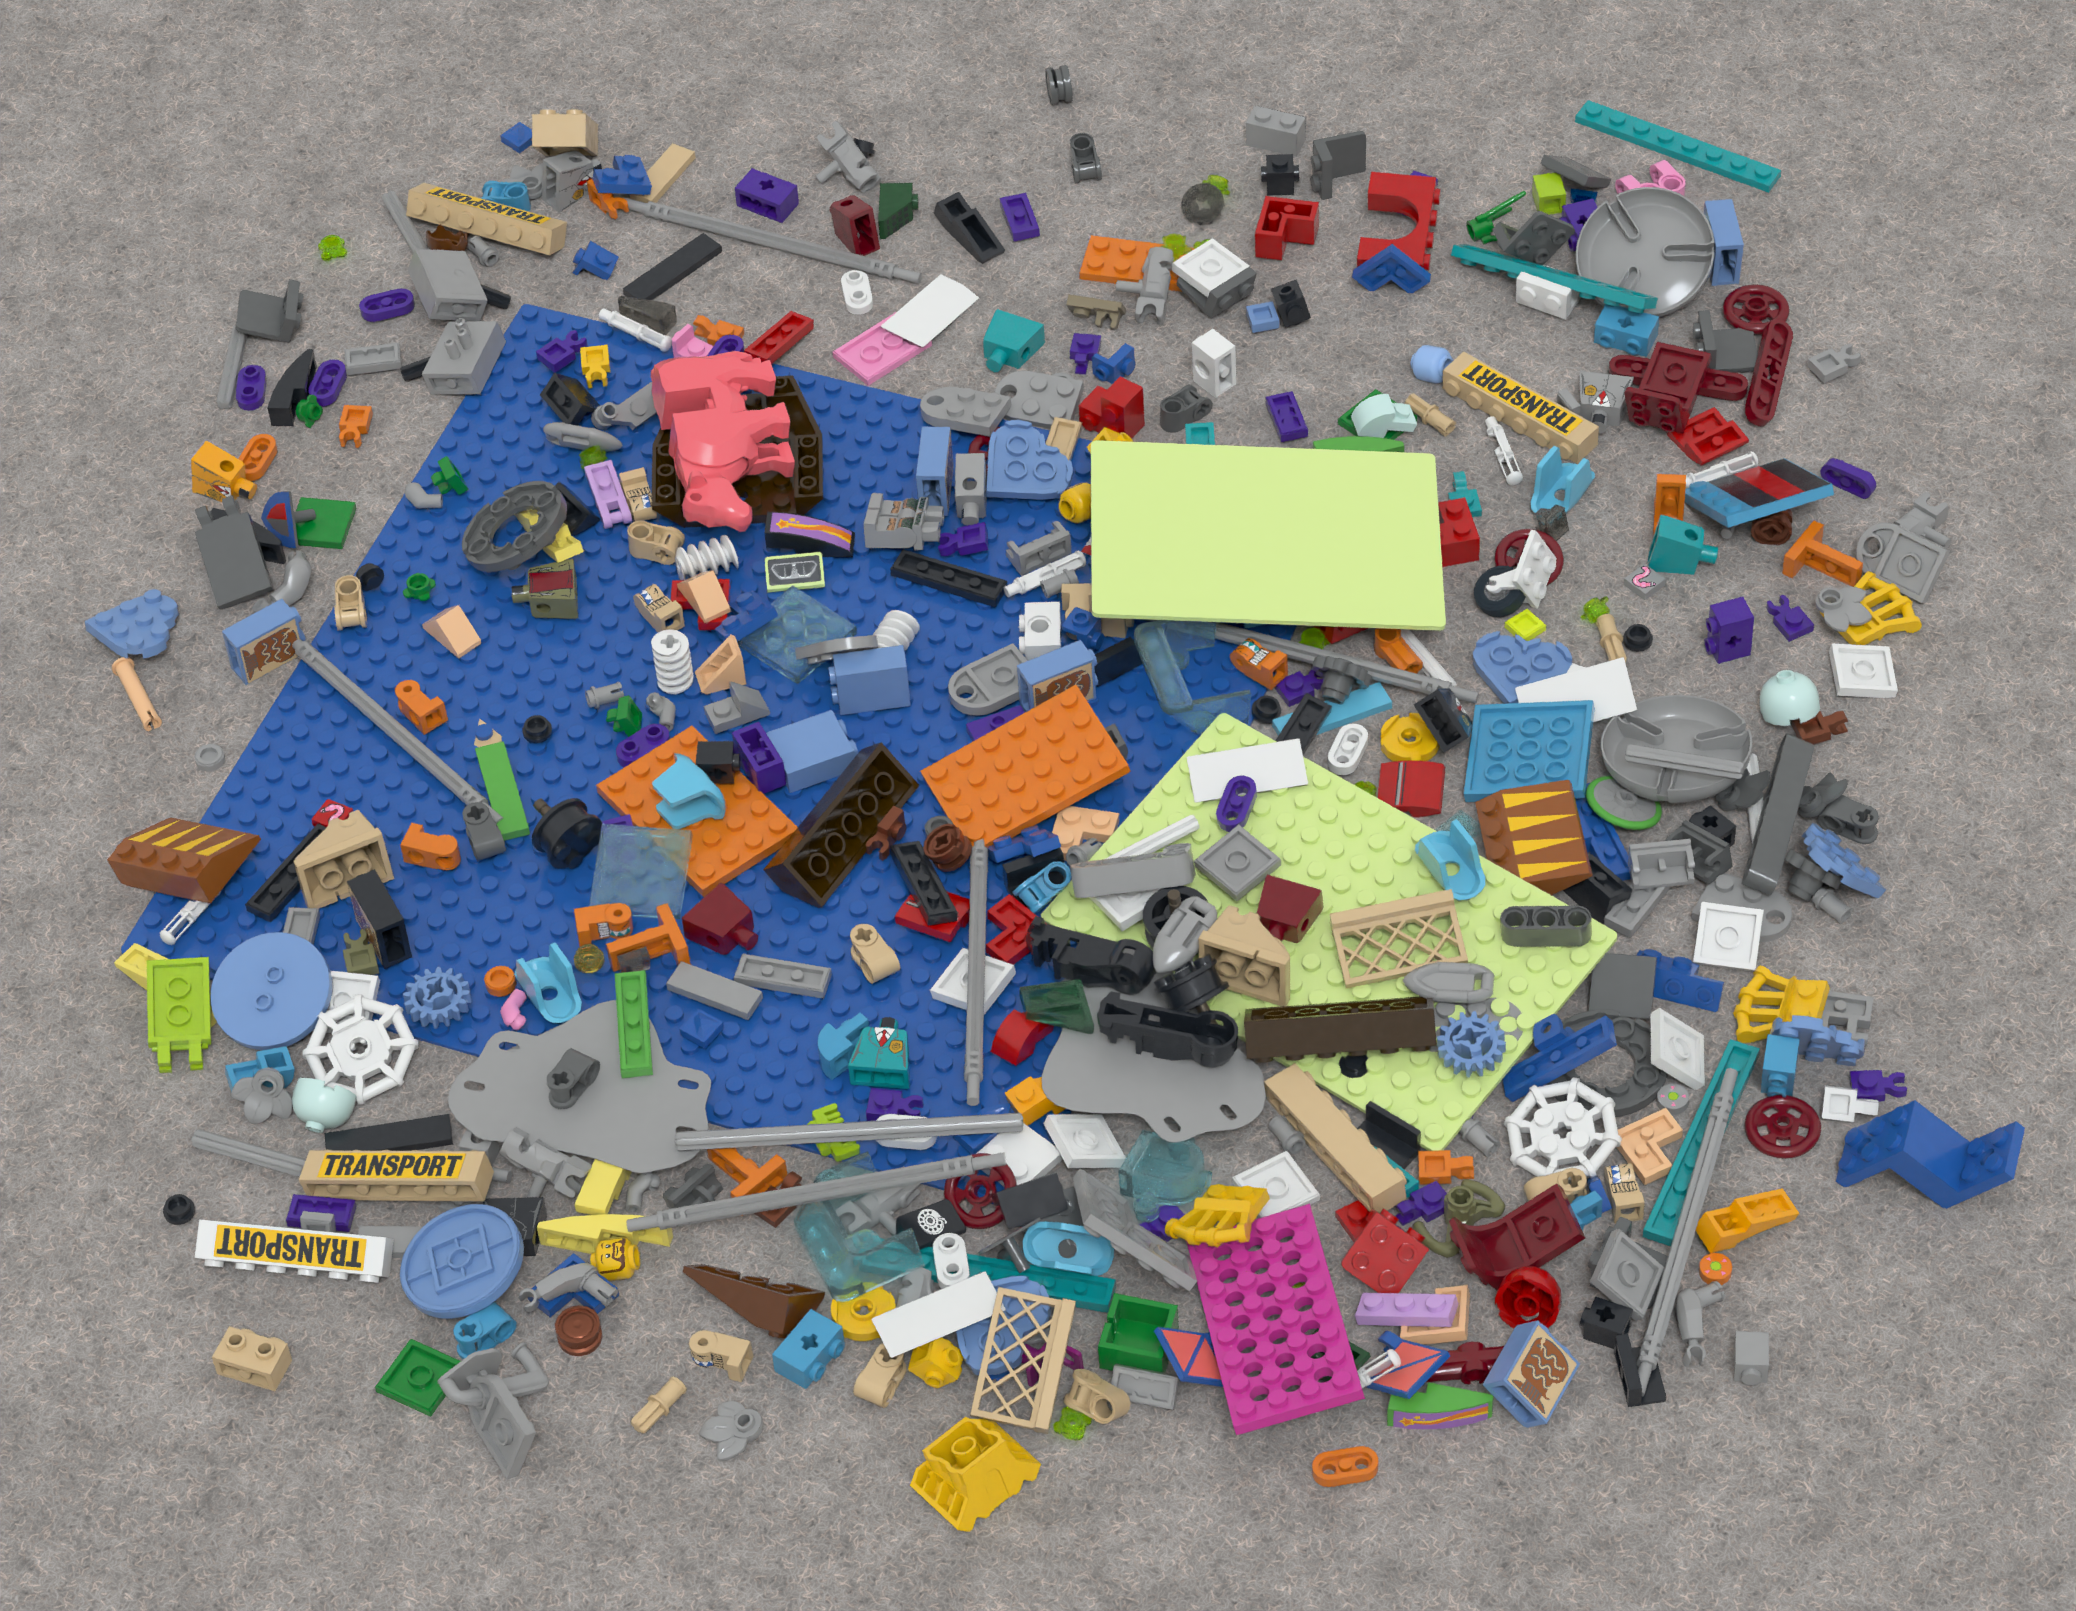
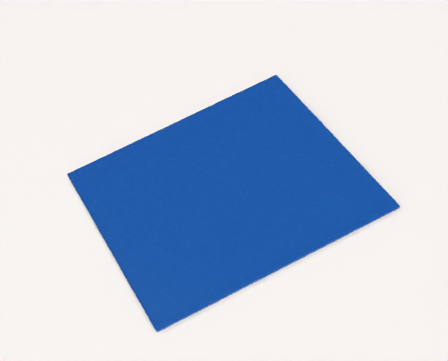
M530 304L522 305L504 333L506 343L481 394H466L412 481L419 483L427 494H441L438 486L435 487L431 476L436 472L442 471L437 461L448 456L461 472L468 490L458 495L452 488L448 493L442 494V508H416L404 494L358 567L359 569L365 564L372 563L379 566L384 572V579L379 587L369 591L362 590L367 615V628H362L359 625L343 627V630L338 631L333 607L311 645L488 801L489 798L475 752V748L478 747L474 743L475 738L481 741L490 739L493 735V730L500 734L506 747L530 835L505 840L506 852L477 862L466 834V824L462 815L463 809L467 805L301 659L199 822L201 824L256 834L260 836L261 840L226 883L221 893L178 938L175 944L168 945L160 938V932L189 901L196 902V900L156 892L122 945L121 953L124 954L136 943L167 959L209 957L210 980L213 981L222 961L238 945L261 934L283 933L289 907L307 908L301 889L272 922L248 912L245 904L314 828L311 819L325 801L330 799L353 808V811L359 810L373 827L379 828L382 833L394 876L393 880L383 884L404 919L412 958L384 969L376 956L379 974H375V976H378L380 979L376 1001L393 1006L398 1004L402 1007V1014L414 1039L479 1057L488 1040L500 1031L509 1030L538 1036L565 1023H552L546 1020L527 996V999L519 1009L520 1014L526 1018L525 1024L517 1031L512 1029L510 1025L506 1026L500 1011L512 992L502 997L493 996L486 990L484 981L485 974L493 967L506 966L515 973L516 960L520 958L527 962L539 957H549V945L555 942L572 965L577 990L582 1001L579 1013L599 1003L616 1000L615 973L646 971L649 1018L657 1032L667 1061L673 1065L703 1071L711 1079V1089L705 1108L707 1120L710 1124L728 1129L807 1125L810 1121H813V1110L833 1103L837 1104L838 1112L841 1113L840 1117L844 1119L843 1123L867 1121L866 1109L871 1088L902 1091L903 1098L912 1095L923 1097V1108L914 1107L912 1110H920L921 1117L927 1118L970 1116L985 1107L1008 1103L1005 1092L1030 1076L1033 1079L1042 1077L1046 1061L1062 1032L1060 1022L1044 1005L1043 995L1050 987L1065 978L1055 979L1052 960L1051 962L1045 961L1041 967H1036L1033 963L1031 952L1014 964L1015 976L984 1015L983 1080L980 1082L979 1104L976 1106L968 1105L967 1082L964 1080L967 1010L933 999L930 989L961 949L969 948V922L965 928L960 926L951 942L896 924L895 915L911 893L892 856L889 854L885 860H880L879 851L881 848L874 849L870 855L866 852L820 908L783 892L765 873L763 869L779 850L724 884L752 911L753 932L758 935V941L751 950H747L738 944L728 954L722 955L684 936L682 917L704 897L636 830L635 834L644 873L615 880L605 838L583 858L576 868L558 869L549 863L546 852H540L532 845L533 831L543 817L533 805L536 800L542 798L552 808L564 800L578 798L586 804L587 813L596 815L601 821L621 816L597 793L596 787L597 784L624 768L617 761L616 747L628 736L624 731L614 732V721H606L607 711L613 708L618 709V701L600 705L599 709H595L594 707L589 708L585 697V691L590 690L591 686L599 688L620 682L622 685L620 691L624 692V696L629 695L642 712L641 729L650 724H659L660 717L654 714L646 704V699L651 693H659L660 696H664L675 705L673 730L669 731L670 739L693 726L708 741H733L732 732L759 722L767 733L832 710L837 720H843L847 730L846 737L848 740L855 742L858 753L863 748L882 742L919 784V787L901 808L904 810L906 832L903 838L899 841L897 840L894 844L920 841L922 847H924L926 822L932 817L946 816L920 771L972 742L966 731L967 723L1020 705L1019 700L986 715L975 716L962 713L952 705L949 699L948 684L952 675L960 668L1012 643L1019 650V637L1025 636V632H1020L1019 615H1025V603L1060 602L1061 647L1074 643L1077 640L1069 638L1066 631L1062 630L1067 610L1062 609L1061 592L1046 598L1041 586L1027 591L1025 594L1018 593L1011 597H1007L1004 593L997 606L992 607L891 576L890 568L902 549L1006 580L1007 585H1009L1016 578L1022 576L1006 557V550L1010 549L1006 544L1007 542L1014 541L1018 547L1023 546L1035 539L1050 534L1051 530L1055 529L1052 526V522L1059 521L1065 530H1068L1070 533L1071 554L1076 551H1082L1091 538V519L1082 523H1072L1065 519L1059 511L1060 498L1038 500L987 497L986 516L979 518L978 522H985L988 529V550L961 556L959 550L949 556H941L938 549L940 542H925L923 550H914V546L910 548H865L864 520L872 493L883 494L884 500L903 501L907 498L918 500L916 472L922 426H935L923 420L920 408L921 399L782 365L771 364L775 376H794L823 437V500L809 510L805 516L825 520L855 532L853 557H822L825 587L767 592L764 559L771 556L792 555L796 553L795 549L766 548L764 533L766 523L750 524L745 532H739L728 526L683 528L656 512L657 518L645 520L652 524L674 527L680 530L685 536L684 544L681 547L686 553L689 544H693L698 550V543L700 541L706 542L709 547V540L711 538H716L720 544V537L727 535L734 545L739 568L737 569L733 562H730L729 572H726L722 565L718 566V575L716 577L717 579H730V604L735 602L739 595L754 590L773 605L778 614V617L737 642L743 657L746 685L743 686L760 692L770 711V715L715 734L705 715L704 706L731 697L730 689L710 694L702 693L695 671L724 641L719 638L716 630H699L698 614L694 609H682L685 626L677 631L683 633L688 638L694 675L693 683L687 690L678 694H668L658 687L651 645L653 636L658 632L638 611L633 596L647 587L656 584L663 594L671 600L672 580H680L676 562L671 565H664L659 562L633 557L629 551L627 532L631 523L623 524V522L613 524L612 528L604 529L584 470L585 466L612 460L620 482L619 473L644 467L652 494V447L661 428L658 414H655L634 430L630 426L612 424L608 429L601 430L616 437L623 445L620 449L610 452H592L562 447L548 441L543 431V427L548 423L563 422L540 396L554 372L541 363L536 355L537 350L555 338L563 341L570 331L576 330L578 340L585 337L588 347L608 345L610 372H606L607 386L603 387L602 380L597 379L592 382V388H588L586 375L582 373L580 352H575L576 359L556 372L557 374L577 379L600 405H604L607 402L619 405L652 382L651 370L654 368V365L674 358L673 348L671 346L668 351L663 352L660 348L643 340L640 341L635 336L616 327H610L608 323ZM748 389L741 394H756L760 392ZM587 412L578 425L598 429L592 423L591 412ZM1002 419L997 427L1004 426L1008 420ZM1033 427L1040 432V434L1043 433L1046 443L1050 431ZM951 430L954 468L948 516H944V524L940 526L941 533L957 534L958 527L967 526L962 523V518L957 516L955 500L956 454L968 453L971 442L979 434ZM1078 438L1071 459L1073 478L1070 487L1084 482L1091 484V454L1087 448L1092 442L1091 440ZM984 444L980 450L987 452L989 445ZM971 478L967 479V481H975ZM531 481H546L553 485L561 482L570 488L600 518V521L595 525L573 536L581 542L584 552L568 558L574 559L579 618H535L531 613L530 602L513 603L512 586L528 585V570L530 568L556 562L543 549L521 563L514 570L506 569L487 573L474 568L467 560L466 555L462 551V539L467 526L483 506L488 502L492 505L496 499L503 497L504 494L502 492ZM619 509L610 510L609 513L617 512ZM513 515L499 526L492 541L498 547H503L507 542H510L512 545L519 535L527 531L516 516ZM1083 553L1086 558V565L1074 570L1079 584L1091 583V555ZM423 573L429 579L435 580L436 586L431 589L428 600L420 601L413 597L405 598L403 596V590L407 588L406 581L411 575ZM689 574L686 575L685 580L691 578ZM457 605L461 607L481 639L480 645L461 658H457L423 629L422 626L423 623L444 609ZM730 608L729 616H732L734 614ZM892 610L903 611L913 616L919 623L920 630L915 634L913 641L909 643L910 645L907 650L904 651L911 706L840 715L839 703L833 704L831 687L836 686V684L831 685L828 668L834 666V661L829 660L824 663L808 664V659L796 660L795 648L834 639L873 635L885 615ZM671 618L667 619L665 625L670 626L674 620ZM1135 619L1133 627H1128L1126 638L1131 637L1134 640L1142 636L1146 640L1147 662L1099 687L1096 686V699L1088 702L1104 728L1115 723L1128 749L1126 762L1131 772L1070 806L1119 813V827L1221 713H1226L1251 726L1254 720L1251 712L1252 705L1258 698L1265 696L1268 688L1244 675L1243 672L1233 665L1230 653L1239 645L1167 626V623L1148 619ZM1220 622L1289 641L1297 625L1267 624L1244 628V623ZM1104 636L1101 647L1098 650L1095 649L1094 654L1126 638ZM404 680L418 682L421 691L430 700L438 696L444 702L448 721L423 735L399 710L398 698L395 695L396 686ZM963 693L959 695L960 698H969L972 696V694L970 693ZM541 715L551 723L552 734L546 741L532 743L524 738L522 728L529 717ZM479 719L484 721L486 724H481L478 726ZM741 767L740 772L749 780L745 771ZM839 776L789 793L786 785L764 793V795L799 827ZM1058 812L1034 826L1052 832ZM411 823L423 825L424 833L437 836L446 834L455 837L461 857L460 864L451 870H441L404 862L400 844ZM1026 853L998 863L988 858L986 956L991 957L986 953V944L1003 932V930L988 919L987 911L1009 895L1004 885L1002 864L1029 856ZM970 856L961 867L949 872L940 871L933 864V861L930 860L947 892L970 899ZM1064 860V863H1065V864L1069 867V869H1070V865L1067 863L1066 860ZM337 896V902L319 908L320 919L314 946L325 958L330 971L347 972L343 950L346 949L344 933H348L351 940H357L361 937V928L355 918L351 897L341 900ZM608 903L626 904L632 912L633 931L629 935L631 936L646 929L658 927L656 907L668 903L688 946L690 964L733 981L742 954L831 968L832 976L824 999L752 987L762 991L763 999L750 1019L746 1020L667 990L666 983L678 967L671 952L613 972L609 963L606 944L617 939L610 937L591 941V948L580 949L574 909ZM1049 904L1046 905L1042 910H1040L1035 915L1041 917L1042 912L1049 906ZM179 915L166 931H169L182 916ZM187 921L184 924V926L174 935V938H176L190 922ZM859 924L872 925L885 943L895 952L900 963V971L871 984L851 957V947L853 945L850 940L851 930ZM1070 941L1071 947L1076 948L1078 943ZM441 967L442 973H446L449 968H452L454 976L461 973L464 981H468L472 1000L471 1003H467L469 1011L460 1012V1021L454 1018L450 1019V1026L448 1027L444 1022H440L437 1029H434L433 1023L430 1022L425 1027H422L420 1020L413 1022L411 1015L406 1013L403 993L407 992L406 984H415L414 975L425 976V969L435 973L436 968ZM516 979L515 989H519L525 993L520 983ZM551 988L542 991L544 1000H552L558 994L555 989ZM1060 994L1056 997L1064 1008H1072V1003L1065 995ZM698 1008L721 1020L724 1025V1029L706 1049L680 1035V1028ZM1028 1008H1032L1054 1020L1053 1032L1035 1044L1034 1053L1018 1065H1014L991 1052L992 1043L1000 1025L1014 1009L1022 1013ZM373 1013L372 1021H379L382 1015ZM858 1013L863 1014L868 1019L869 1027L879 1028L880 1020L884 1017L896 1019L898 1021V1029L907 1031L910 1088L900 1089L851 1085L849 1068L833 1080L828 1078L821 1068L818 1050V1036L822 1028L829 1023L837 1030L844 1021L852 1019ZM394 1024L386 1028V1031L398 1034ZM502 1042L499 1044V1048L508 1050L517 1044ZM680 1080L678 1082V1086L683 1088L697 1089L699 1087V1084L693 1081ZM1010 1108V1113H1015L1013 1109ZM1065 1109L1059 1114H1071L1072 1110ZM1050 1111L1028 1125V1127L1055 1146L1043 1124L1048 1115H1053ZM937 1136L935 1144L924 1150L885 1147L876 1140L856 1141L860 1145V1153L842 1161L880 1172L972 1154L953 1139V1136ZM815 1143L787 1145L821 1155ZM832 1154L826 1156V1157H829V1158H833V1159H834V1157L832 1156ZM978 1170V1175L989 1177L984 1171ZM962 1176L957 1187L965 1190L970 1177ZM946 1179L920 1184L944 1190ZM995 1182L997 1192L1004 1190L1003 1185ZM984 1186L978 1189L979 1197H983L986 1193Z

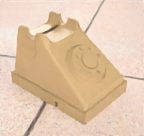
M359 810L350 812L346 820H340L338 817L330 820L327 828L293 860L307 908H322L337 902V896L341 900L350 897L347 881L374 869L382 883L394 879L381 831L379 828H374Z
M1228 906L1207 931L1203 930L1198 938L1199 958L1210 954L1212 958L1215 957L1217 963L1214 967L1222 982L1227 981L1229 983L1228 990L1279 1006H1287L1290 1000V954L1283 943L1260 922L1259 914L1249 912L1246 915H1240L1238 913L1239 908Z

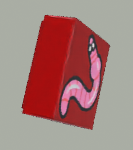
M327 799L311 819L314 827L317 824L327 827L328 822L337 817L340 820H346L349 817V813L353 812V808Z

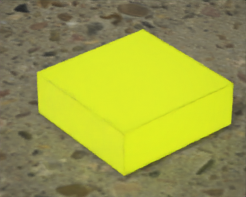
M1525 609L1507 620L1505 628L1512 635L1515 636L1517 634L1524 640L1530 641L1546 631V624L1529 609Z

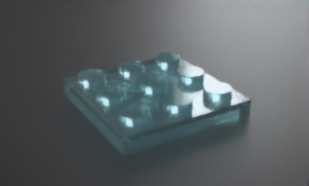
M792 585L771 603L778 617L742 638L737 643L739 647L796 684H799L822 663L808 664V659L796 660L795 648L828 640L854 637L857 634V627Z
M602 824L589 906L623 903L630 907L632 916L658 918L656 907L668 903L674 918L680 920L693 837L691 830Z

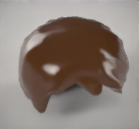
M439 224L433 233L430 230L426 231L427 246L430 250L466 252L469 233L463 234V231H459L454 234L452 231L445 230Z

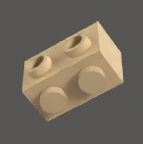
M230 1326L212 1356L217 1374L272 1391H276L292 1362L288 1344L276 1337L267 1338L257 1335L249 1329L240 1330Z

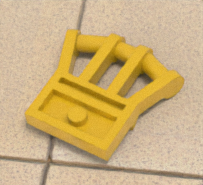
M1867 571L1854 587L1865 591L1870 588L1876 590L1860 602L1870 612L1872 619L1863 625L1855 626L1849 624L1846 632H1837L1849 644L1866 645L1876 639L1880 641L1888 633L1906 631L1907 633L1917 632L1921 629L1922 623L1920 618L1915 616L1912 608L1913 602L1907 596H1902L1900 589L1894 583L1884 582L1876 578L1875 573ZM1885 600L1892 601L1874 612L1870 609ZM1897 613L1903 615V618L1886 620Z
M1760 965L1753 972L1754 977L1748 985L1740 989L1738 995L1740 1003L1735 1006L1733 1012L1734 1017L1737 1019L1738 1029L1736 1030V1037L1738 1042L1746 1044L1767 1039L1773 1021L1778 1017L1783 1019L1782 1022H1791L1792 1015L1821 1019L1830 987L1828 982L1823 980H1797L1796 976L1786 979ZM1763 984H1766L1784 992L1759 991ZM1752 1004H1753V1005H1775V1006H1780L1779 1009H1765V1008H1751V1007H1752ZM1750 1022H1768V1024L1756 1027L1750 1026Z
M1222 1184L1211 1185L1202 1197H1196L1194 1208L1179 1220L1172 1218L1166 1223L1165 1233L1173 1239L1182 1238L1189 1245L1207 1243L1208 1246L1219 1247L1222 1243L1238 1240L1240 1243L1249 1242L1252 1222L1270 1199L1267 1188L1224 1186Z

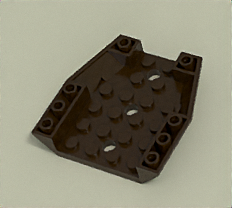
M776 376L774 396H766L762 393L740 395L747 396L745 401L747 410H762L774 407L778 403H785L790 418L788 438L782 439L772 435L759 443H774L778 445L781 442L788 441L795 460L793 477H785L779 472L767 471L758 475H747L732 483L738 495L746 498L744 502L752 507L751 524L766 523L767 511L805 515L823 500L822 433L794 376ZM660 428L652 447V510L683 528L704 527L705 525L697 521L687 522L683 516L682 503L686 492L675 471L674 459L668 452L671 429L661 430Z

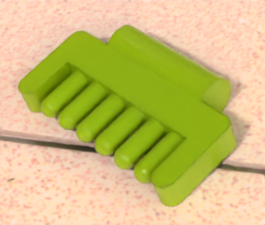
M833 1103L813 1110V1121H810L807 1125L843 1123L844 1119L840 1117L841 1113L838 1112L837 1104ZM856 1141L815 1143L822 1156L832 1154L837 1162L860 1153V1145Z

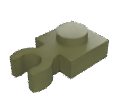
M361 929V937L357 940H351L349 934L344 933L346 949L343 950L347 972L366 975L379 974L373 943L368 944L366 931Z

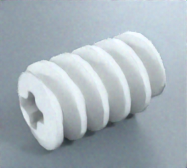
M727 535L720 537V544L716 538H711L709 540V547L706 542L700 541L698 543V550L693 544L688 545L687 553L682 547H678L676 550L675 562L680 580H685L687 574L693 577L698 571L700 573L706 572L709 568L714 570L715 575H718V566L722 565L726 572H729L730 562H733L737 569L739 568L734 545Z
M892 610L885 615L873 635L877 636L878 648L903 645L905 651L909 647V643L913 641L915 634L920 630V626L917 620L910 614L899 610Z
M677 630L660 631L653 636L651 641L658 687L668 694L682 693L692 685L694 679L688 638Z

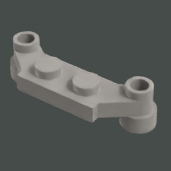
M652 382L619 405L607 402L604 405L598 406L591 416L593 425L601 430L608 429L612 424L630 426L634 430L657 414L652 396Z

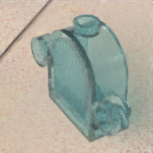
M1142 1130L1118 1171L1120 1194L1136 1198L1133 1203L1136 1218L1142 1222H1150L1158 1218L1160 1213L1159 1204L1177 1206L1195 1200L1196 1197L1202 1194L1204 1189L1208 1190L1212 1181V1172L1205 1170L1204 1155L1201 1149L1195 1145L1194 1137L1182 1142L1172 1143L1161 1139L1157 1133Z

